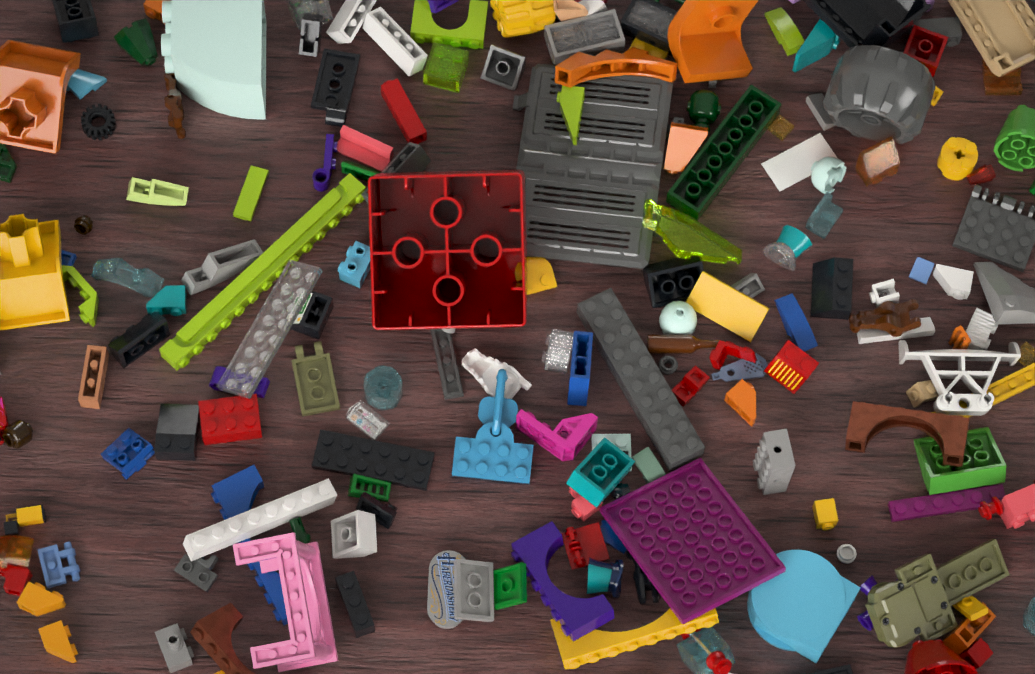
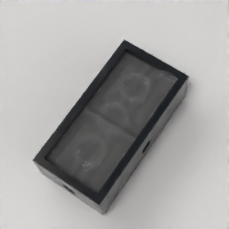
M632 0L620 21L623 34L633 39L637 38L673 56L668 44V28L678 11L653 0Z

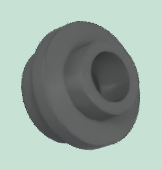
M664 356L660 359L659 369L662 373L669 375L676 372L678 362L674 357ZM668 363V364H670L672 367H671V368H666V367H665V364Z

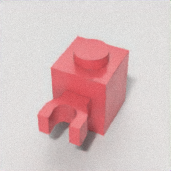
M569 487V493L575 498L571 504V511L577 519L581 518L584 522L600 510L602 503L596 508Z

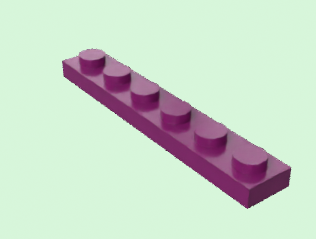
M1003 484L889 501L888 508L891 521L897 522L976 510L980 507V502L990 503L991 498L994 496L1001 501L1006 495Z

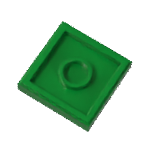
M520 562L493 570L494 610L527 602L526 563Z

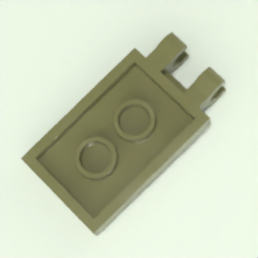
M321 341L313 342L315 354L304 356L302 345L295 346L297 359L291 360L302 417L340 410L330 354L323 353Z

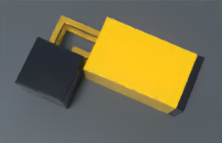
M44 506L16 509L17 513L5 515L6 538L19 537V527L46 523ZM17 517V519L13 521L8 520L9 518Z

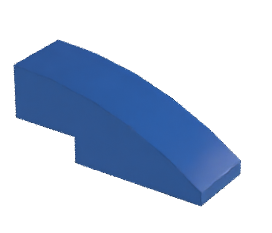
M793 293L774 300L787 335H790L792 342L803 351L818 346L810 325Z

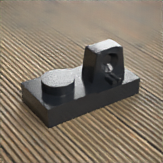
M366 492L360 496L356 506L357 510L375 514V521L387 529L392 526L397 514V507L389 502L384 505Z

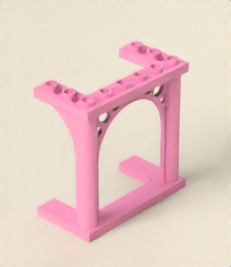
M293 532L233 544L237 566L260 562L261 573L279 570L291 640L251 647L253 668L277 665L278 672H285L338 661L318 542L305 544L297 541L296 535Z

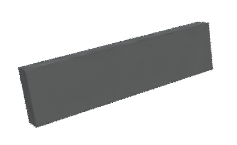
M430 329L444 400L464 397L451 333L444 332L442 329Z

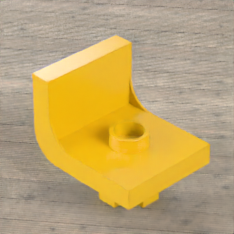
M24 214L9 216L7 221L0 224V330L70 321V311L62 272L59 221L38 222V219H27Z

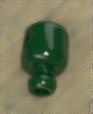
M697 90L693 92L690 100H688L687 111L690 120L695 123L694 126L708 128L709 134V125L713 124L718 115H720L721 104H719L718 95L710 90Z

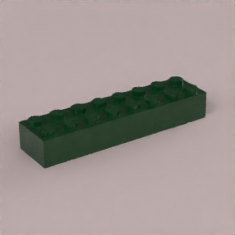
M750 85L668 191L666 203L697 222L779 115L782 104L755 86Z

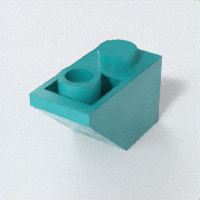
M185 285L165 286L146 303L148 314L157 312L160 315L170 314L172 316L186 314L187 291Z

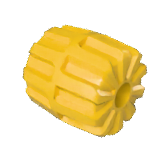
M490 0V5L494 10L492 13L493 19L497 21V29L501 31V35L505 38L535 33L543 30L545 25L555 22L553 0Z

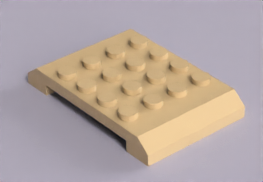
M948 0L993 74L1001 77L1035 60V15L1025 0Z

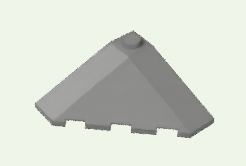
M974 262V268L996 325L1035 323V289L1026 285L1009 272L1007 273L993 262Z

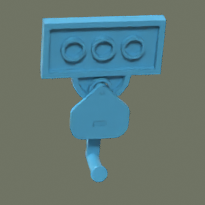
M500 369L496 376L495 397H485L480 401L478 418L484 425L478 430L476 438L456 437L452 476L530 484L534 445L514 443V435L509 427L516 422L518 405L514 400L504 398L505 382L508 376L506 370Z

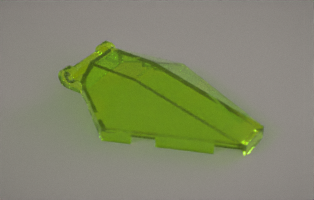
M647 199L644 201L645 217L642 220V225L659 234L676 257L690 259L691 256H699L701 261L726 264L727 261H735L737 264L741 263L742 250L697 220L676 209L664 205H656L654 200ZM652 214H656L655 221L652 217Z

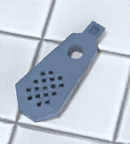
M756 353L755 355L758 360L755 362L756 364L744 359L721 367L719 372L712 373L713 381L723 379L725 382L764 377L766 374L764 369L767 367L766 359ZM733 371L734 375L729 376L727 372Z

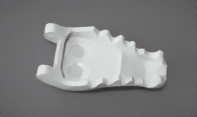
M476 348L469 351L462 359V366L475 377L490 397H495L496 376L500 369L506 370L508 376L505 382L504 398L512 399L521 388L529 390L532 386L514 367L505 362L501 363L498 359L490 356L486 357Z

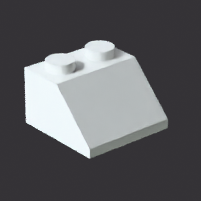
M356 510L331 520L332 554L334 559L365 557L377 552L375 514Z

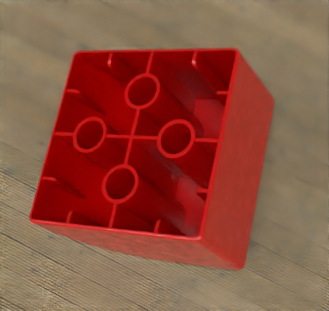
M522 170L379 173L368 179L372 325L374 329L522 327L526 324L527 236L525 173ZM522 262V280L517 281L515 269L517 264Z

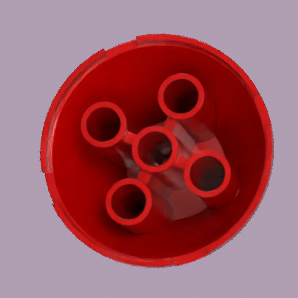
M940 639L918 640L914 642L913 648L907 655L904 674H978L977 670L970 663L943 644V641Z

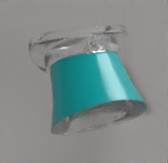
M785 225L776 243L768 244L764 248L763 253L772 262L794 272L796 260L812 248V243L803 232L792 226Z

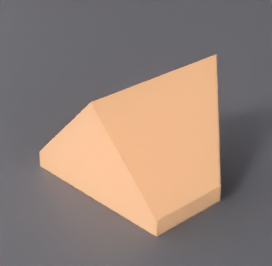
M553 0L554 11L561 22L587 16L588 14L585 6L574 0Z

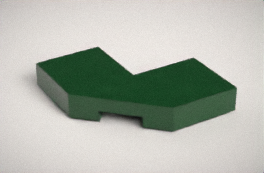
M0 143V180L11 183L17 165L5 144Z

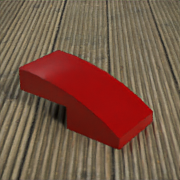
M695 365L683 377L682 381L672 389L679 404L684 407L707 383L710 377Z

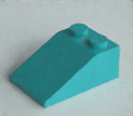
M819 19L796 53L793 72H797L829 55L832 49L836 50L841 42L839 40L840 37L821 19Z

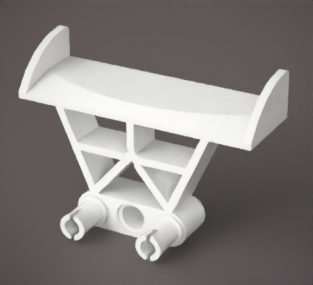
M900 340L898 344L899 364H903L905 360H922L939 395L934 402L933 408L936 413H943L945 415H985L991 409L994 401L993 394L990 392L987 394V389L999 361L1009 362V366H1014L1021 357L1020 349L1016 342L1009 343V353L970 349L909 352L905 340ZM931 360L958 361V371L936 370ZM965 361H994L990 371H965ZM941 379H954L946 389ZM961 379L973 394H953L949 391ZM973 379L986 380L981 388ZM959 401H964L967 404V408H961Z

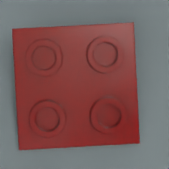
M599 522L577 529L569 527L566 529V532L561 533L572 570L588 566L589 558L597 561L610 559Z

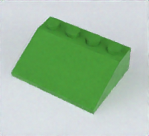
M989 427L968 430L962 467L944 465L942 451L932 437L914 439L922 477L929 495L1005 483L1007 465Z

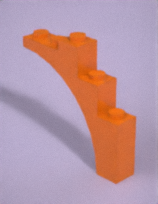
M635 47L622 54L607 49L596 56L577 52L555 66V83L571 88L588 80L623 75L647 76L674 82L676 80L677 63L651 56L649 51Z

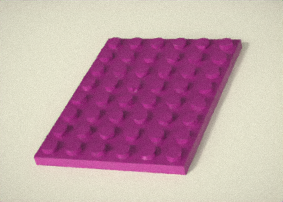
M701 458L600 507V513L682 625L786 572L784 564Z

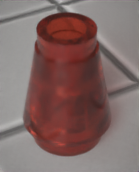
M984 164L967 175L970 186L990 182L993 178H996L991 164Z

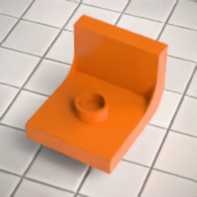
M686 0L668 28L669 48L684 83L742 78L749 75L753 68L742 45L741 27L743 21L758 0Z
M7 40L0 47V143L54 154L60 150L66 90L70 77L79 68L81 53Z

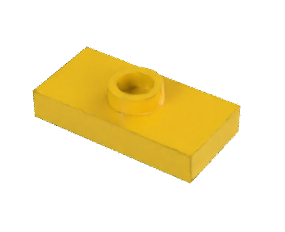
M972 595L952 605L970 621L988 614L987 607Z

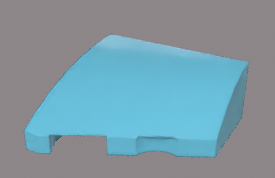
M77 69L70 77L67 91H71L81 100L91 90L96 91L107 82V79L103 76Z

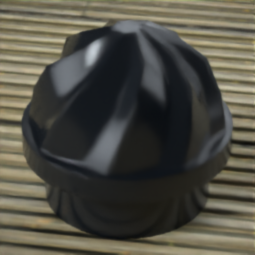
M619 483L612 490V497L616 500L630 493L628 484Z

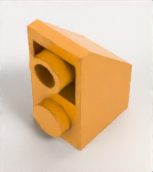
M29 581L17 601L20 609L35 616L62 609L66 606L62 594L56 591L51 593L45 590L46 587L38 582L33 584Z
M60 620L38 629L48 653L71 663L77 662L75 655H78L75 644H70L68 637L72 635L68 625L64 626Z

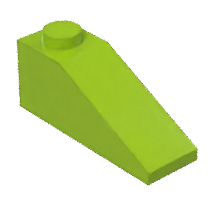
M562 85V90L558 91L557 102L560 103V111L572 144L577 145L585 98V87L573 86L570 88Z

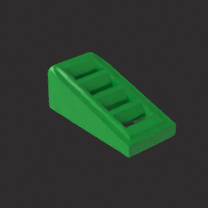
M353 474L350 479L348 496L360 498L366 492L379 501L388 502L391 482ZM357 483H360L359 489H356ZM365 484L368 485L367 491H364ZM373 485L376 486L375 493H372ZM380 486L384 487L383 495L379 494Z

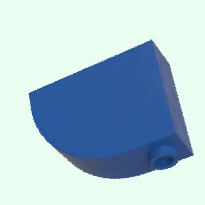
M574 331L567 405L587 406L593 332Z

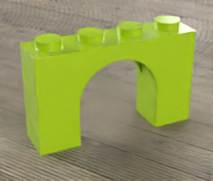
M415 0L410 37L416 43L426 42L433 43L434 45L444 44L453 47L463 46L471 49H483L488 1L470 0L466 22L457 29L448 30L439 27L433 21V13L430 10L428 0Z

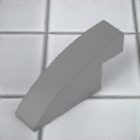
M253 239L209 253L202 266L186 271L181 281L190 295L199 293L241 272L263 254V251L256 240Z

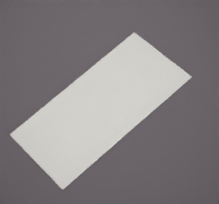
M821 133L761 163V165L778 190L782 191L809 177L812 173L811 167L814 162L824 157L837 158V156Z

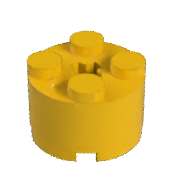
M961 137L949 138L942 146L937 159V166L943 172L942 174L946 178L955 181L962 180L971 175L978 160L976 144Z

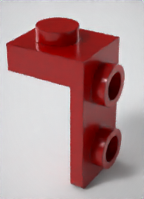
M719 340L716 348L710 353L712 366L717 370L721 369L728 355L753 363L757 360L755 352L751 348L737 346L731 341L724 342Z

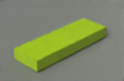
M250 166L233 212V217L252 221L269 170Z

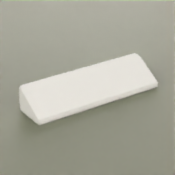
M925 317L920 318L921 326L919 328L903 332L899 337H893L883 330L860 329L857 332L859 344L932 336L935 333V327L931 318Z

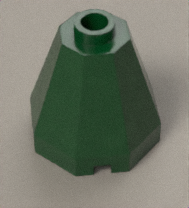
M146 18L131 23L132 27L128 28L126 26L114 36L118 46L142 66H150L156 62L158 55L152 30Z

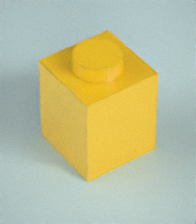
M834 498L814 501L812 509L816 529L831 530L836 527L838 516Z

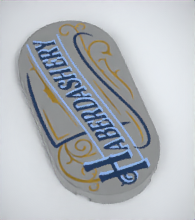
M450 550L436 554L429 565L427 613L430 620L436 626L443 629L454 628L463 621V619H454V560L465 558L460 553Z

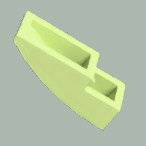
M132 177L128 185L126 200L155 205L185 206L189 187L156 179L146 181Z

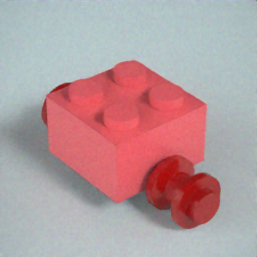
M1035 480L1034 484L1004 496L1001 501L994 496L991 498L990 503L980 502L978 511L981 517L990 520L992 519V514L997 513L1002 518L1007 529L1011 527L1017 529L1028 520L1035 521Z

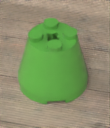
M1019 105L1017 109L1009 113L994 144V152L998 162L1008 169L1023 172V169L1035 168V109L1028 108L1026 105Z

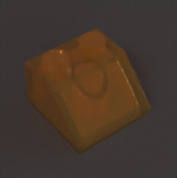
M892 136L860 152L855 170L866 186L872 183L875 185L887 175L890 177L898 172L901 161Z

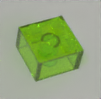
M433 42L423 73L424 84L459 93L469 63V51Z

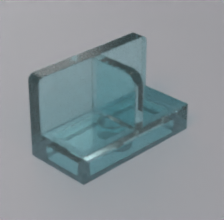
M828 192L821 199L805 226L806 229L823 239L826 238L843 213L842 208L831 202L833 195Z

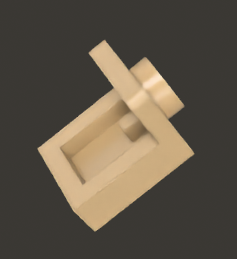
M931 380L917 382L906 391L914 408L920 406L923 402L934 401L939 397Z

